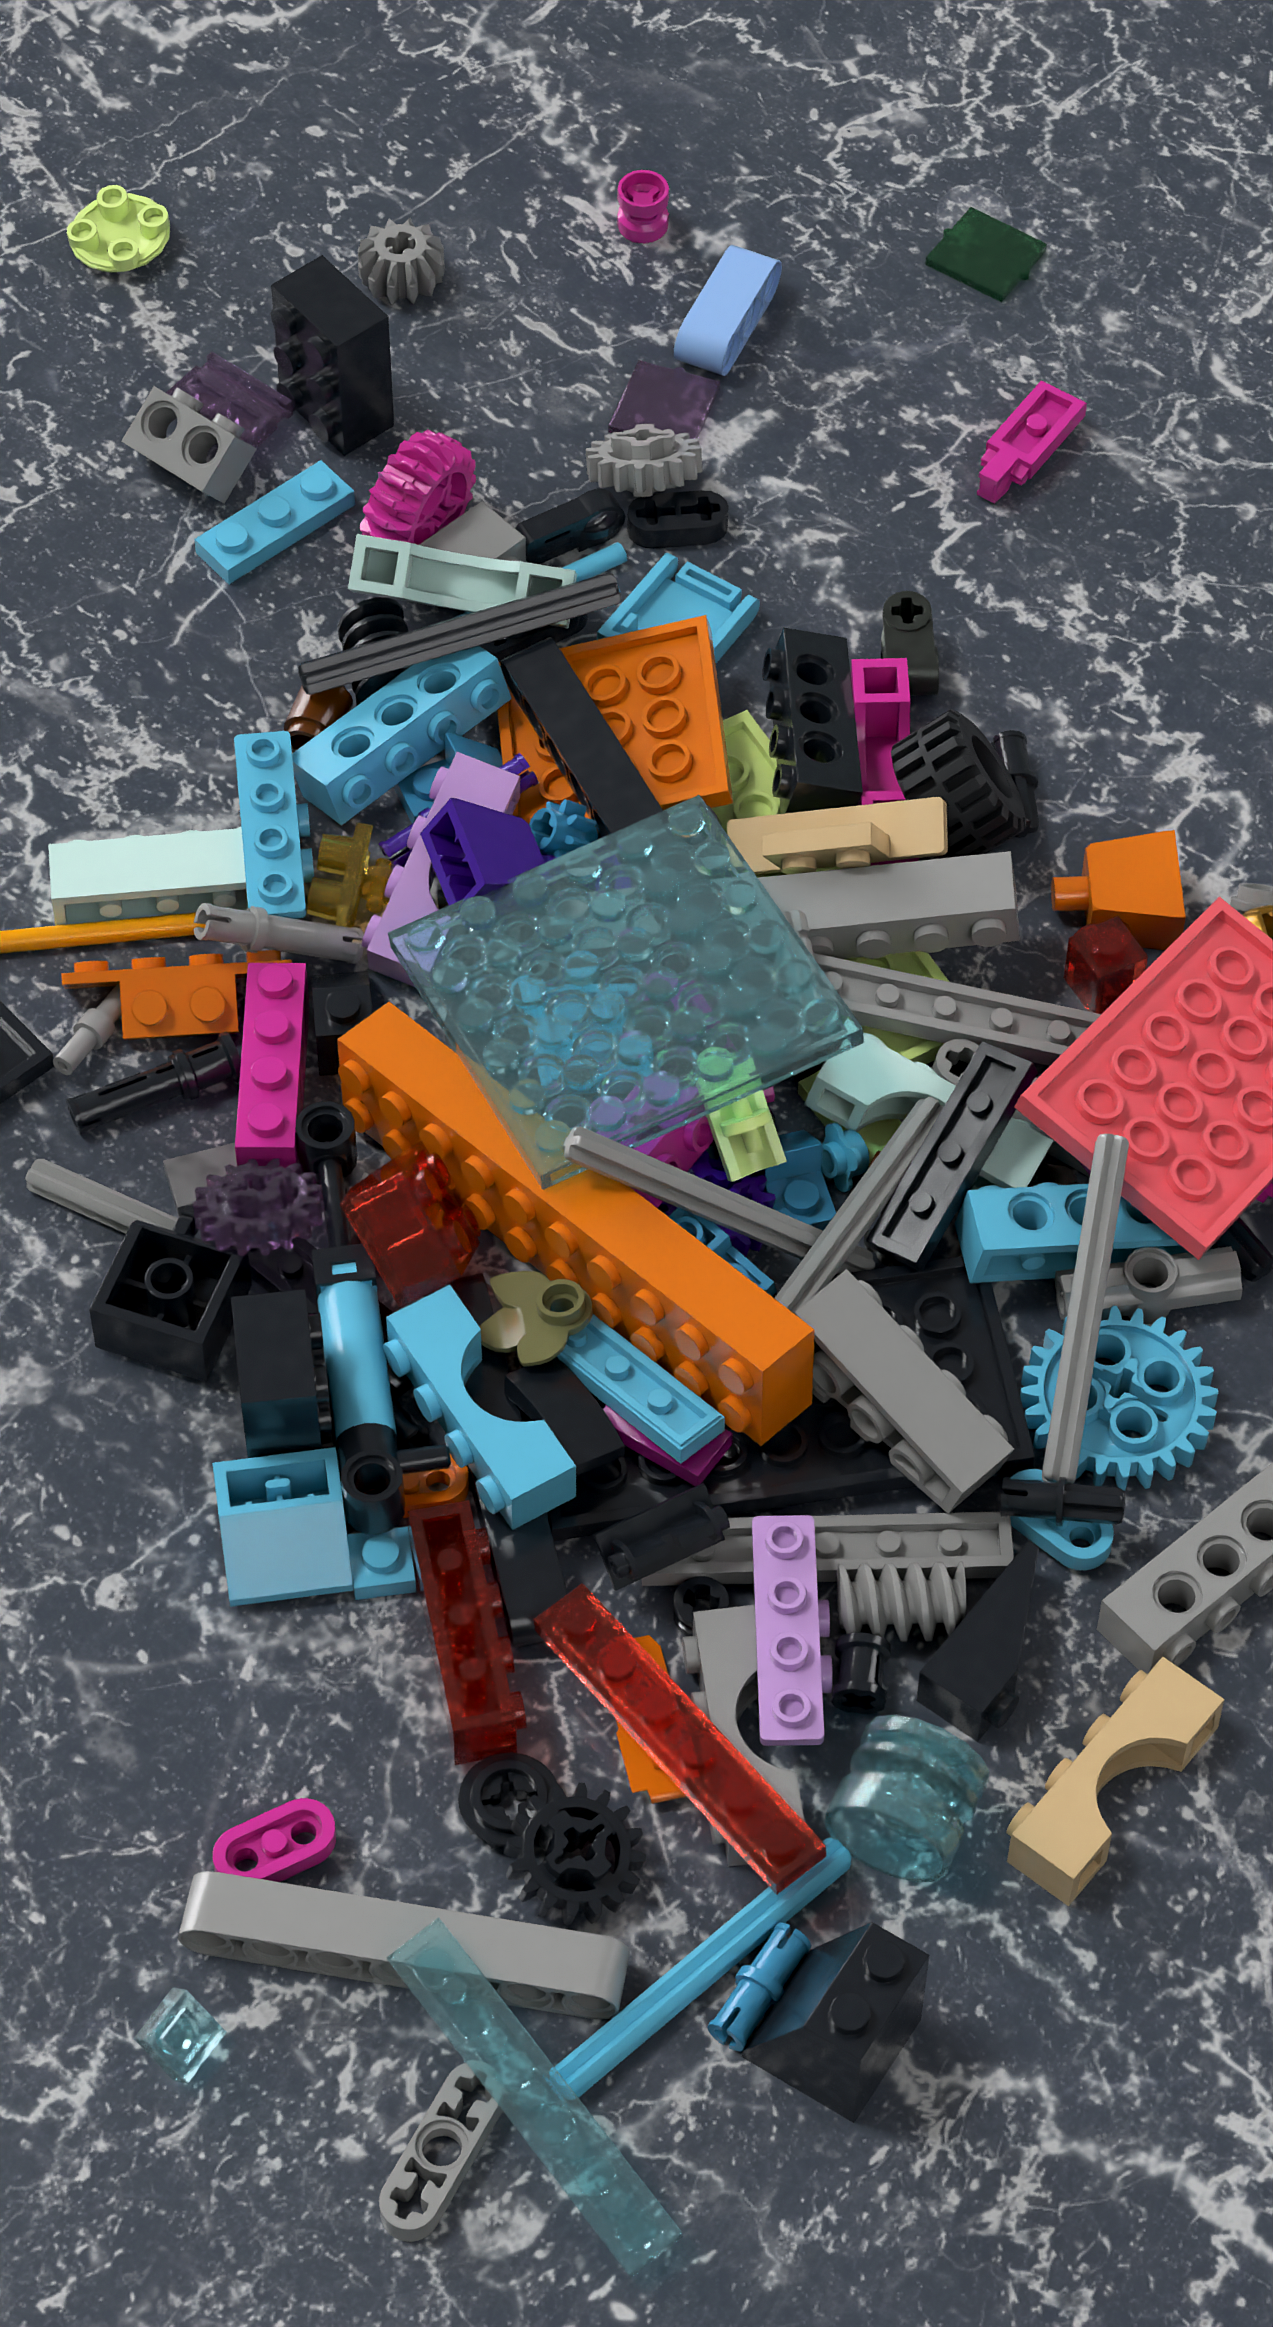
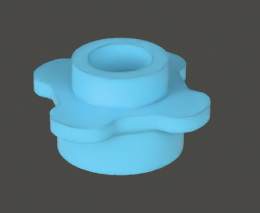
M831 1123L825 1127L826 1137L822 1143L821 1171L826 1177L834 1178L835 1186L839 1191L846 1192L853 1187L852 1178L864 1174L868 1170L869 1152L864 1139L858 1132L852 1129L843 1131L839 1124Z

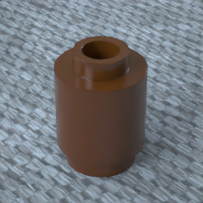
M301 685L284 723V731L290 733L292 753L351 711L353 699L345 686L308 695Z

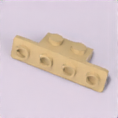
M941 797L731 819L727 823L728 872L734 877L778 872L788 875L816 872L817 868L838 867L841 869L870 866L874 862L945 855L948 851L947 803Z

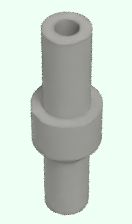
M117 984L96 1009H88L74 1025L73 1037L53 1059V1064L59 1072L71 1075L92 1049H100L114 1033V1023L121 1016L120 984Z

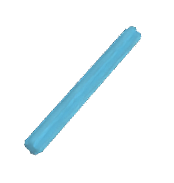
M834 1837L826 1838L552 2068L549 2075L554 2089L569 2102L578 2099L773 1933V1928L777 1923H786L850 1869L852 1857L846 1847Z

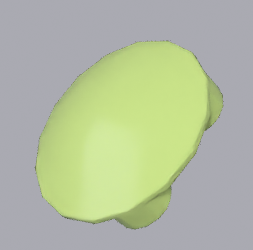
M109 185L98 192L97 200H94L78 212L74 221L67 227V237L75 257L89 268L104 272H125L148 264L163 251L170 238V220L164 206L155 203L150 198L127 193L121 186Z

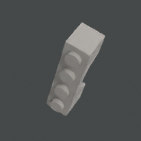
M755 1605L693 1612V1636L682 1637V1647L686 1674L697 1673L700 1692L691 1693L695 1730L706 1729L709 1748L700 1749L702 1780L704 1787L715 1786L718 1805L709 1806V1823L713 1845L724 1843L728 1867L804 1858L806 1827L796 1772L776 1767L759 1758L746 1745L737 1726L742 1713L758 1698Z

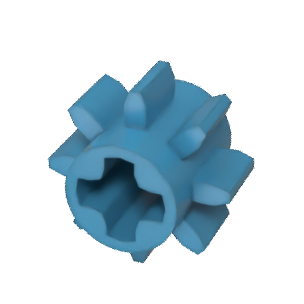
M564 799L561 805L548 801L546 808L538 810L533 815L529 825L541 854L557 857L562 869L566 866L577 870L580 863L587 861L594 853L598 842V833L595 827L596 821L584 817L587 806Z

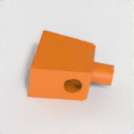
M1175 830L1091 843L1085 848L1082 876L1052 877L1051 900L1053 911L1085 910L1087 935L1094 943L1166 950L1183 933L1186 918Z

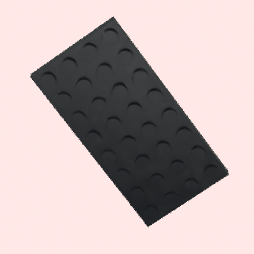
M963 1256L928 1261L922 1272L907 1265L850 1272L858 1281L862 1280L873 1287L881 1298L885 1311L899 1325L909 1327L919 1337L923 1344L924 1352L940 1370L951 1372L961 1382L966 1392V1398L980 1413L991 1416L1003 1427L1008 1437V1443L1014 1450L1000 1470L994 1475L1034 1469L1035 1454L992 1283H970ZM836 1274L831 1281H833L840 1274ZM786 1282L775 1283L777 1293L772 1296L773 1298H775ZM518 1358L519 1368L521 1369V1368H523V1366L521 1365V1363H520V1361H519V1358ZM812 1394V1404L762 1446L744 1432H736L725 1423V1429L732 1433V1445L702 1482L707 1488L713 1507L720 1505L726 1515L917 1486L891 1464L889 1458L891 1448L885 1442L874 1443L870 1440L868 1442L865 1441L850 1427L851 1419L847 1409L832 1397L823 1403L814 1394ZM593 1395L601 1408L604 1409L606 1404ZM625 1446L624 1456L577 1475L576 1497L547 1512L553 1540L559 1541L592 1536L600 1530L695 1486Z

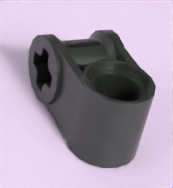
M896 592L888 597L883 606L880 659L907 658L910 696L938 695L939 660L938 649L934 644L930 602L917 592Z

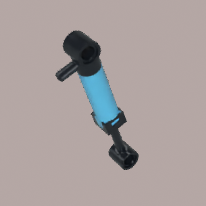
M320 1101L310 1104L300 1112L296 1119L295 1130L298 1159L302 1172L310 1179L320 1182L329 1247L313 1249L311 1254L317 1307L321 1316L324 1358L344 1514L347 1522L355 1530L365 1534H382L396 1527L405 1514L403 1474L448 1469L451 1465L449 1447L445 1444L399 1450L387 1360L383 1350L384 1338L371 1243L352 1245L344 1178L350 1175L357 1165L355 1121L351 1112L344 1105L334 1101ZM372 1489L383 1491L375 1495L364 1494L365 1491Z

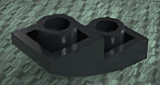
M558 1357L549 1362L526 1366L505 1375L504 1395L533 1421L544 1420L576 1465V1476L625 1455V1445L604 1410L579 1378Z

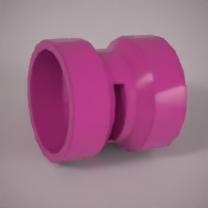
M637 170L626 174L619 181L617 200L620 206L617 214L619 232L624 238L635 243L654 242L662 238L668 229V183L662 175L654 171Z

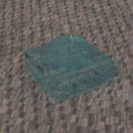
M172 1988L133 2039L174 2081L189 2083L227 2032L186 1989Z

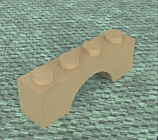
M1163 1656L1148 1674L1143 1670H1139L1131 1678L1121 1694L1120 1701L1123 1702L1111 1718L1106 1714H1102L1095 1720L1083 1739L1082 1744L1085 1748L1073 1762L1068 1758H1064L1055 1767L1045 1784V1789L1048 1792L1036 1806L1029 1802L1024 1804L1007 1828L1006 1833L1011 1836L1007 1862L1067 1906H1070L1107 1861L1112 1832L1103 1820L1098 1808L1097 1795L1101 1789L1120 1773L1138 1767L1155 1766L1182 1772L1218 1729L1224 1699Z

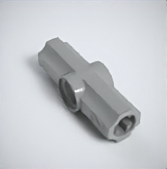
M1231 1246L1209 1249L1198 1260L1189 1252L1170 1255L1156 1247H1144L1135 1250L1128 1256L1126 1261L1110 1263L1101 1320L1109 1318L1112 1306L1118 1307L1121 1317L1128 1316L1130 1319L1137 1308L1142 1309L1143 1323L1152 1324L1161 1316L1166 1317L1172 1309L1241 1300L1243 1290L1241 1267L1236 1251H1233ZM1075 1269L1061 1270L1055 1273L1056 1302L1061 1320H1064L1068 1315ZM1141 1283H1150V1284H1153V1285H1155V1286H1157V1287H1156V1288H1147V1287H1144V1286H1142V1285H1140V1284H1141Z

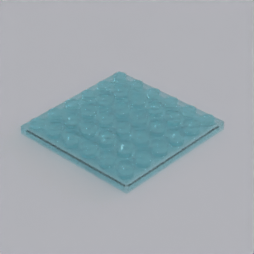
M700 795L508 879L507 885L485 895L469 896L388 932L391 949L542 1190L588 1170L566 1160L564 1157L563 1143L574 1127L586 1128L633 1149L864 1043L862 1026Z

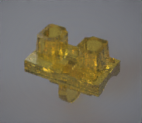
M356 822L353 837L323 833L318 854L317 870L344 875L343 882L313 877L308 896L307 914L334 920L337 926L351 928L355 927L361 898L367 901L366 909L373 913L381 912L383 905L388 904L390 898L385 897L384 893L393 871L391 870L392 862L386 858H379L376 860L375 866L368 867L371 853L369 845L373 825Z

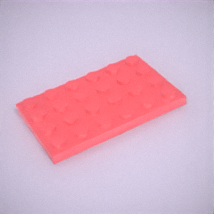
M1218 897L1021 1094L1014 1108L1090 1171L1095 1142L1100 1134H1113L1127 1138L1129 1148L1121 1196L1198 1260L1273 1181V940L1221 897Z

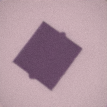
M638 360L610 420L608 432H624V430L635 428L637 424H655V428L662 431L672 429L675 435L689 433V439H698L719 393L720 381L685 373L682 367H677L674 370Z

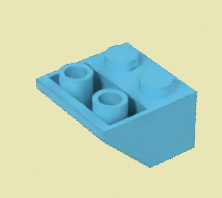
M336 1447L212 1463L230 1607L354 1591Z

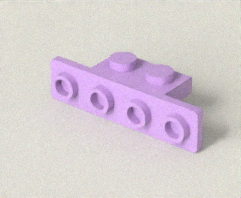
M810 1515L756 1516L752 1519V1549L760 1742L764 1746L820 1745L824 1740L822 1693H832L831 1655H820V1637H829L830 1613L829 1600H818L814 1518Z

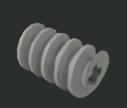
M963 1561L958 1564L953 1579L950 1578L943 1562L934 1563L928 1580L925 1579L918 1562H911L909 1564L904 1580L900 1579L893 1563H886L882 1569L879 1581L875 1580L868 1563L859 1565L854 1581H850L845 1566L838 1564L837 1609L839 1625H844L847 1634L861 1633L863 1625H869L872 1634L884 1638L888 1624H894L900 1641L907 1642L913 1624H919L925 1641H932L937 1624L944 1623L948 1636H950L966 1616V1579Z

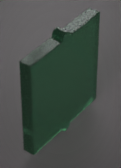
M970 207L952 229H944L943 239L928 254L925 265L1002 303L1021 280L1029 279L1030 269L1046 252L1047 244Z

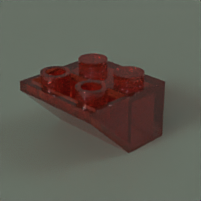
M423 1141L412 1145L352 1186L340 1203L342 1210L399 1308L462 1277L480 1244L477 1237L481 1235V1231L476 1217L466 1204L459 1206L448 1187L451 1185V1177L445 1163L437 1153L429 1154Z

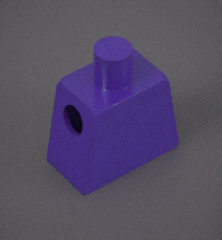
M450 798L420 833L453 918L456 920L519 918L525 915L546 890L554 889L561 879L562 867L559 859L555 856L541 854L530 825L524 819L458 798Z

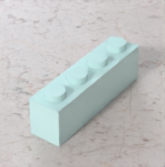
M241 827L213 831L188 830L177 834L153 836L130 835L125 838L93 841L73 840L68 843L48 844L51 900L55 926L196 912L202 903L244 911L248 908Z

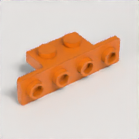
M263 950L257 951V953L247 952V962L224 963L223 954L189 956L188 966L166 967L165 957L136 958L131 960L132 969L109 970L108 961H83L74 963V972L61 973L62 986L65 989L111 987L120 984L124 1040L218 1035L225 1031L229 1034L239 1033L236 979L247 978L248 963H293L291 959L281 960V951Z

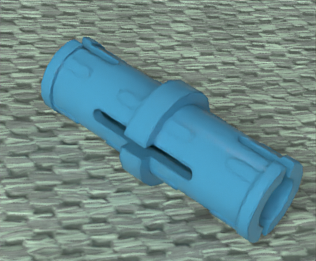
M777 1923L773 1928V1933L752 1964L744 1965L740 1968L735 1976L736 1988L715 2019L711 2020L707 2027L713 2038L722 2045L731 2036L733 2039L729 2044V2049L734 2051H742L747 2044L746 2041L767 2010L780 2000L785 1992L783 1986L803 1956L811 1949V1942L798 1929L795 1928L790 1938L786 1936L790 1930L789 1924Z

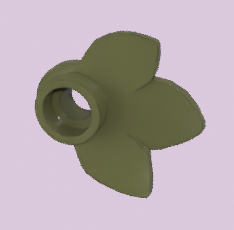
M535 1271L509 1272L491 1277V1289L503 1308L479 1326L481 1329V1345L495 1352L509 1353L517 1350L519 1361L523 1367L549 1362L564 1350L569 1336L583 1330L591 1321L593 1308L590 1296L574 1281L568 1279L550 1281L542 1273Z

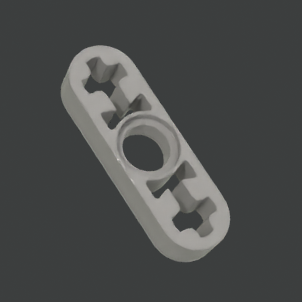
M467 2062L457 2066L450 2072L384 2184L379 2197L380 2217L383 2227L392 2237L406 2242L418 2241L430 2235L437 2227L503 2111V2082L498 2072L491 2066L482 2062ZM477 2084L485 2086V2096L488 2102L476 2100L472 2104L466 2115L465 2127L457 2120L463 2110V2093L460 2090L472 2092ZM447 2136L456 2140L462 2150L458 2159L452 2164L437 2166L431 2164L424 2157L423 2150L425 2145L435 2137ZM418 2173L422 2179L427 2181L421 2193V2208L424 2213L420 2214L412 2211L406 2219L399 2218L398 2204L395 2201L398 2199L402 2202H408L418 2188Z

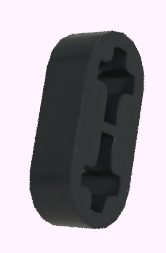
M705 490L658 493L648 497H638L628 507L627 533L636 545L643 548L654 549L716 543L727 533L729 506L720 494ZM700 514H708L709 520L702 521ZM655 518L656 524L649 525L646 519Z

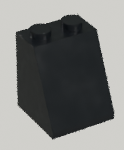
M873 1922L811 1949L784 1988L785 1992L780 2000L772 2006L742 2051V2057L855 2123L921 2021L930 1955Z

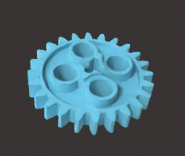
M1112 1306L1108 1320L1101 1321L1095 1359L1107 1358L1116 1364L1106 1366L1094 1361L1087 1405L1089 1410L1086 1411L1076 1479L1085 1470L1093 1472L1094 1486H1101L1106 1476H1115L1118 1488L1125 1491L1129 1476H1136L1141 1485L1147 1489L1151 1486L1153 1471L1157 1470L1164 1478L1170 1481L1174 1477L1176 1462L1190 1467L1193 1463L1195 1449H1205L1209 1435L1207 1430H1213L1217 1413L1212 1408H1215L1218 1389L1210 1387L1214 1370L1213 1367L1208 1366L1198 1367L1203 1353L1201 1347L1183 1350L1187 1334L1184 1329L1175 1332L1171 1336L1164 1334L1165 1317L1161 1316L1150 1327L1143 1324L1142 1309L1137 1308L1131 1320L1128 1321L1122 1320L1117 1306ZM1067 1317L1064 1318L1063 1335L1051 1329L1046 1330L1043 1347H1032L1029 1360L1030 1365L1024 1366L1021 1385L1025 1387L1021 1388L1020 1398L1023 1408L1027 1409L1025 1410V1418L1028 1429H1037L1033 1443L1035 1449L1046 1448ZM1159 1384L1167 1387L1170 1391L1157 1392L1148 1386ZM1121 1431H1137L1144 1437L1129 1438L1123 1435Z

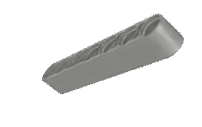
M209 1871L200 1872L193 1876L178 1935V1940L183 1946L204 1955L589 2019H610L618 2014L630 1956V1950L623 1942L603 1935Z

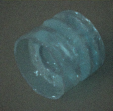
M900 1715L877 1716L866 1725L861 1736L860 1747L854 1751L851 1758V1773L841 1779L825 1814L824 1826L832 1839L840 1842L846 1847L852 1857L870 1868L899 1879L914 1882H936L949 1873L963 1841L965 1830L963 1824L973 1818L977 1808V1801L983 1796L988 1785L990 1772L982 1757L966 1742L941 1727L920 1719Z

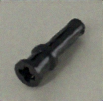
M225 1031L218 1034V1040L186 1053L181 1048L172 1051V1055L168 1056V1062L107 1084L94 1091L68 1098L66 1103L78 1134L81 1135L100 1125L129 1116L166 1100L182 1096L184 1100L188 1098L190 1100L196 1099L200 1095V1090L229 1079H233L238 1083L240 1081L241 1059L230 1034Z

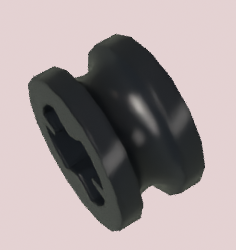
M695 1576L685 1580L678 1586L674 1594V1622L678 1630L685 1636H693V1607L696 1606V1599L708 1600L710 1608L707 1610L729 1608V1595L725 1587L716 1579L707 1576Z

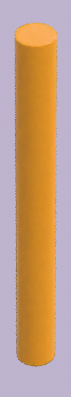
M196 912L3 930L0 931V954L195 935L194 928H205L206 924L194 923Z

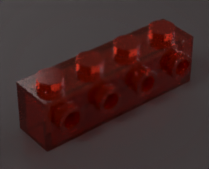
M469 1500L408 1511L412 1558L454 1763L459 1765L481 1761L499 1753H517L516 1730L527 1728L526 1715L521 1692H510L506 1674L515 1673L514 1659L509 1636L498 1637L495 1620L503 1618V1610L497 1581L487 1583L483 1566L491 1564V1553L486 1529H475Z

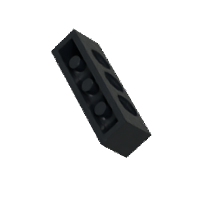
M783 627L776 648H768L762 669L763 680L770 682V690L766 701V718L773 720L774 726L769 742L770 758H776L777 761L772 785L773 797L780 798L781 814L858 806L863 789L847 638Z

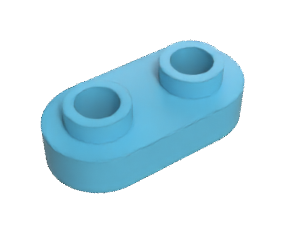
M1039 1469L1023 1470L1011 1477V1479L1044 1482L1042 1470ZM1010 1516L1011 1526L1068 1568L1091 1570L1103 1564L1110 1555L1114 1536L1112 1524L1064 1520L1062 1527L1056 1526V1520ZM1074 1539H1084L1091 1546L1081 1548L1074 1546L1071 1541Z

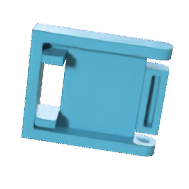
M665 553L597 631V640L706 615L712 631L715 663H717L754 620L759 610L760 600L747 595L740 603L742 589L688 561L675 575L674 582L670 579L678 568V558Z

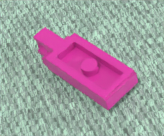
M1040 381L987 441L986 452L981 458L982 462L980 465L984 468L979 472L980 486L977 495L995 504L1009 490L1012 481L1022 486L1026 483L1027 479H1031L1085 417L1087 403L1044 381Z

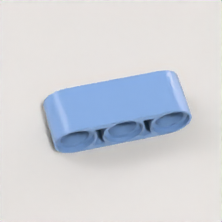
M730 245L679 329L674 345V358L722 376L727 375L776 292L782 270L781 261Z

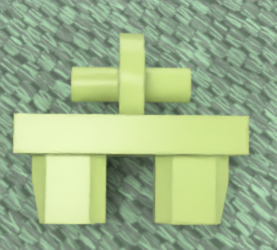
M747 1060L694 1080L728 1181L733 1182L757 1171L787 1162L752 1060Z

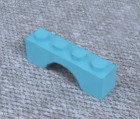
M451 1285L386 1317L388 1342L383 1344V1350L390 1367L398 1377L406 1374L416 1389H414L413 1393L420 1411L429 1422L437 1419L446 1432L444 1436L445 1443L449 1447L452 1458L459 1467L463 1468L468 1465L478 1479L476 1487L479 1496L490 1513L500 1512L510 1528L514 1530L576 1497V1465L544 1420L515 1422L498 1418L480 1408L467 1393L465 1384L471 1373L482 1361L481 1329Z

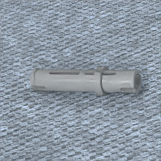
M202 903L198 907L194 918V923L206 924L205 928H194V934L198 940L237 944L245 952L257 953V951L262 949H269L356 964L361 959L364 951L362 944L352 943L353 939H363L364 933L361 928H349L268 915L267 911L261 907L250 906V908L244 911Z

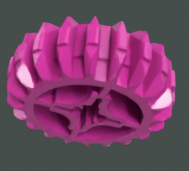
M429 429L423 433L416 432L410 437L409 441L404 440L400 443L397 453L389 455L387 465L382 472H378V480L375 486L369 489L371 495L368 503L363 507L365 517L360 523L362 535L419 545L464 514L468 502L473 498V494L470 491L476 482V475L473 474L475 471V460L471 458V451L463 447L461 442L441 432L435 433Z

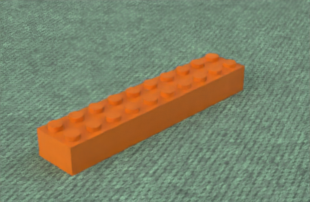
M387 1002L337 1039L340 1066L338 1073L341 1079L342 1103L353 1116L356 1132L368 1134L383 1146L387 1155L395 1163L407 1165L421 1176L425 1183H430L434 1194L439 1197L446 1196L459 1206L477 1228L481 1230L488 1229L506 1244L508 1250L516 1259L524 1263H531L546 1275L550 1281L568 1279L579 1284L590 1296L593 1314L613 1328L637 1349L725 1417V1423L728 1427L736 1432H744L762 1446L812 1404L815 1329L631 1187L566 1160L564 1149L562 1148L566 1137L391 1002Z

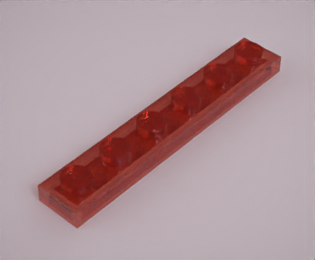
M583 1583L533 1619L537 1634L776 1895L827 1856L826 1845Z

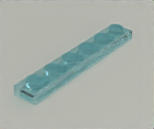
M439 1917L386 1957L388 1963L630 2278L683 2237L682 2231Z

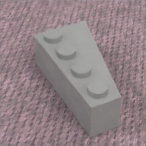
M847 1269L794 1312L795 1315L815 1329L812 1394L823 1403L831 1397L841 1403L848 1411L851 1419L850 1427L867 1442L869 1440L874 1443L885 1442L891 1448L889 1451L891 1464L947 1513H950L1000 1470L1013 1452L1014 1448L1008 1443V1437L1003 1427L991 1416L980 1413L966 1398V1392L961 1382L951 1372L940 1370L924 1352V1347L919 1337L909 1327L899 1325L885 1311L881 1298L873 1287L862 1280L858 1281Z

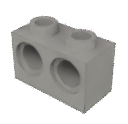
M153 386L121 442L203 493L225 504L257 448L240 438L245 430L243 427L218 412L211 421L200 414L204 403L178 387L171 396ZM177 419L175 431L169 437H166L169 424ZM218 443L215 457L207 463L208 451L213 445Z

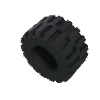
M948 710L892 746L893 769L905 799L941 797L946 801L948 851L946 855L949 857L986 854L1026 828L1023 802L1006 766L980 729L958 711Z

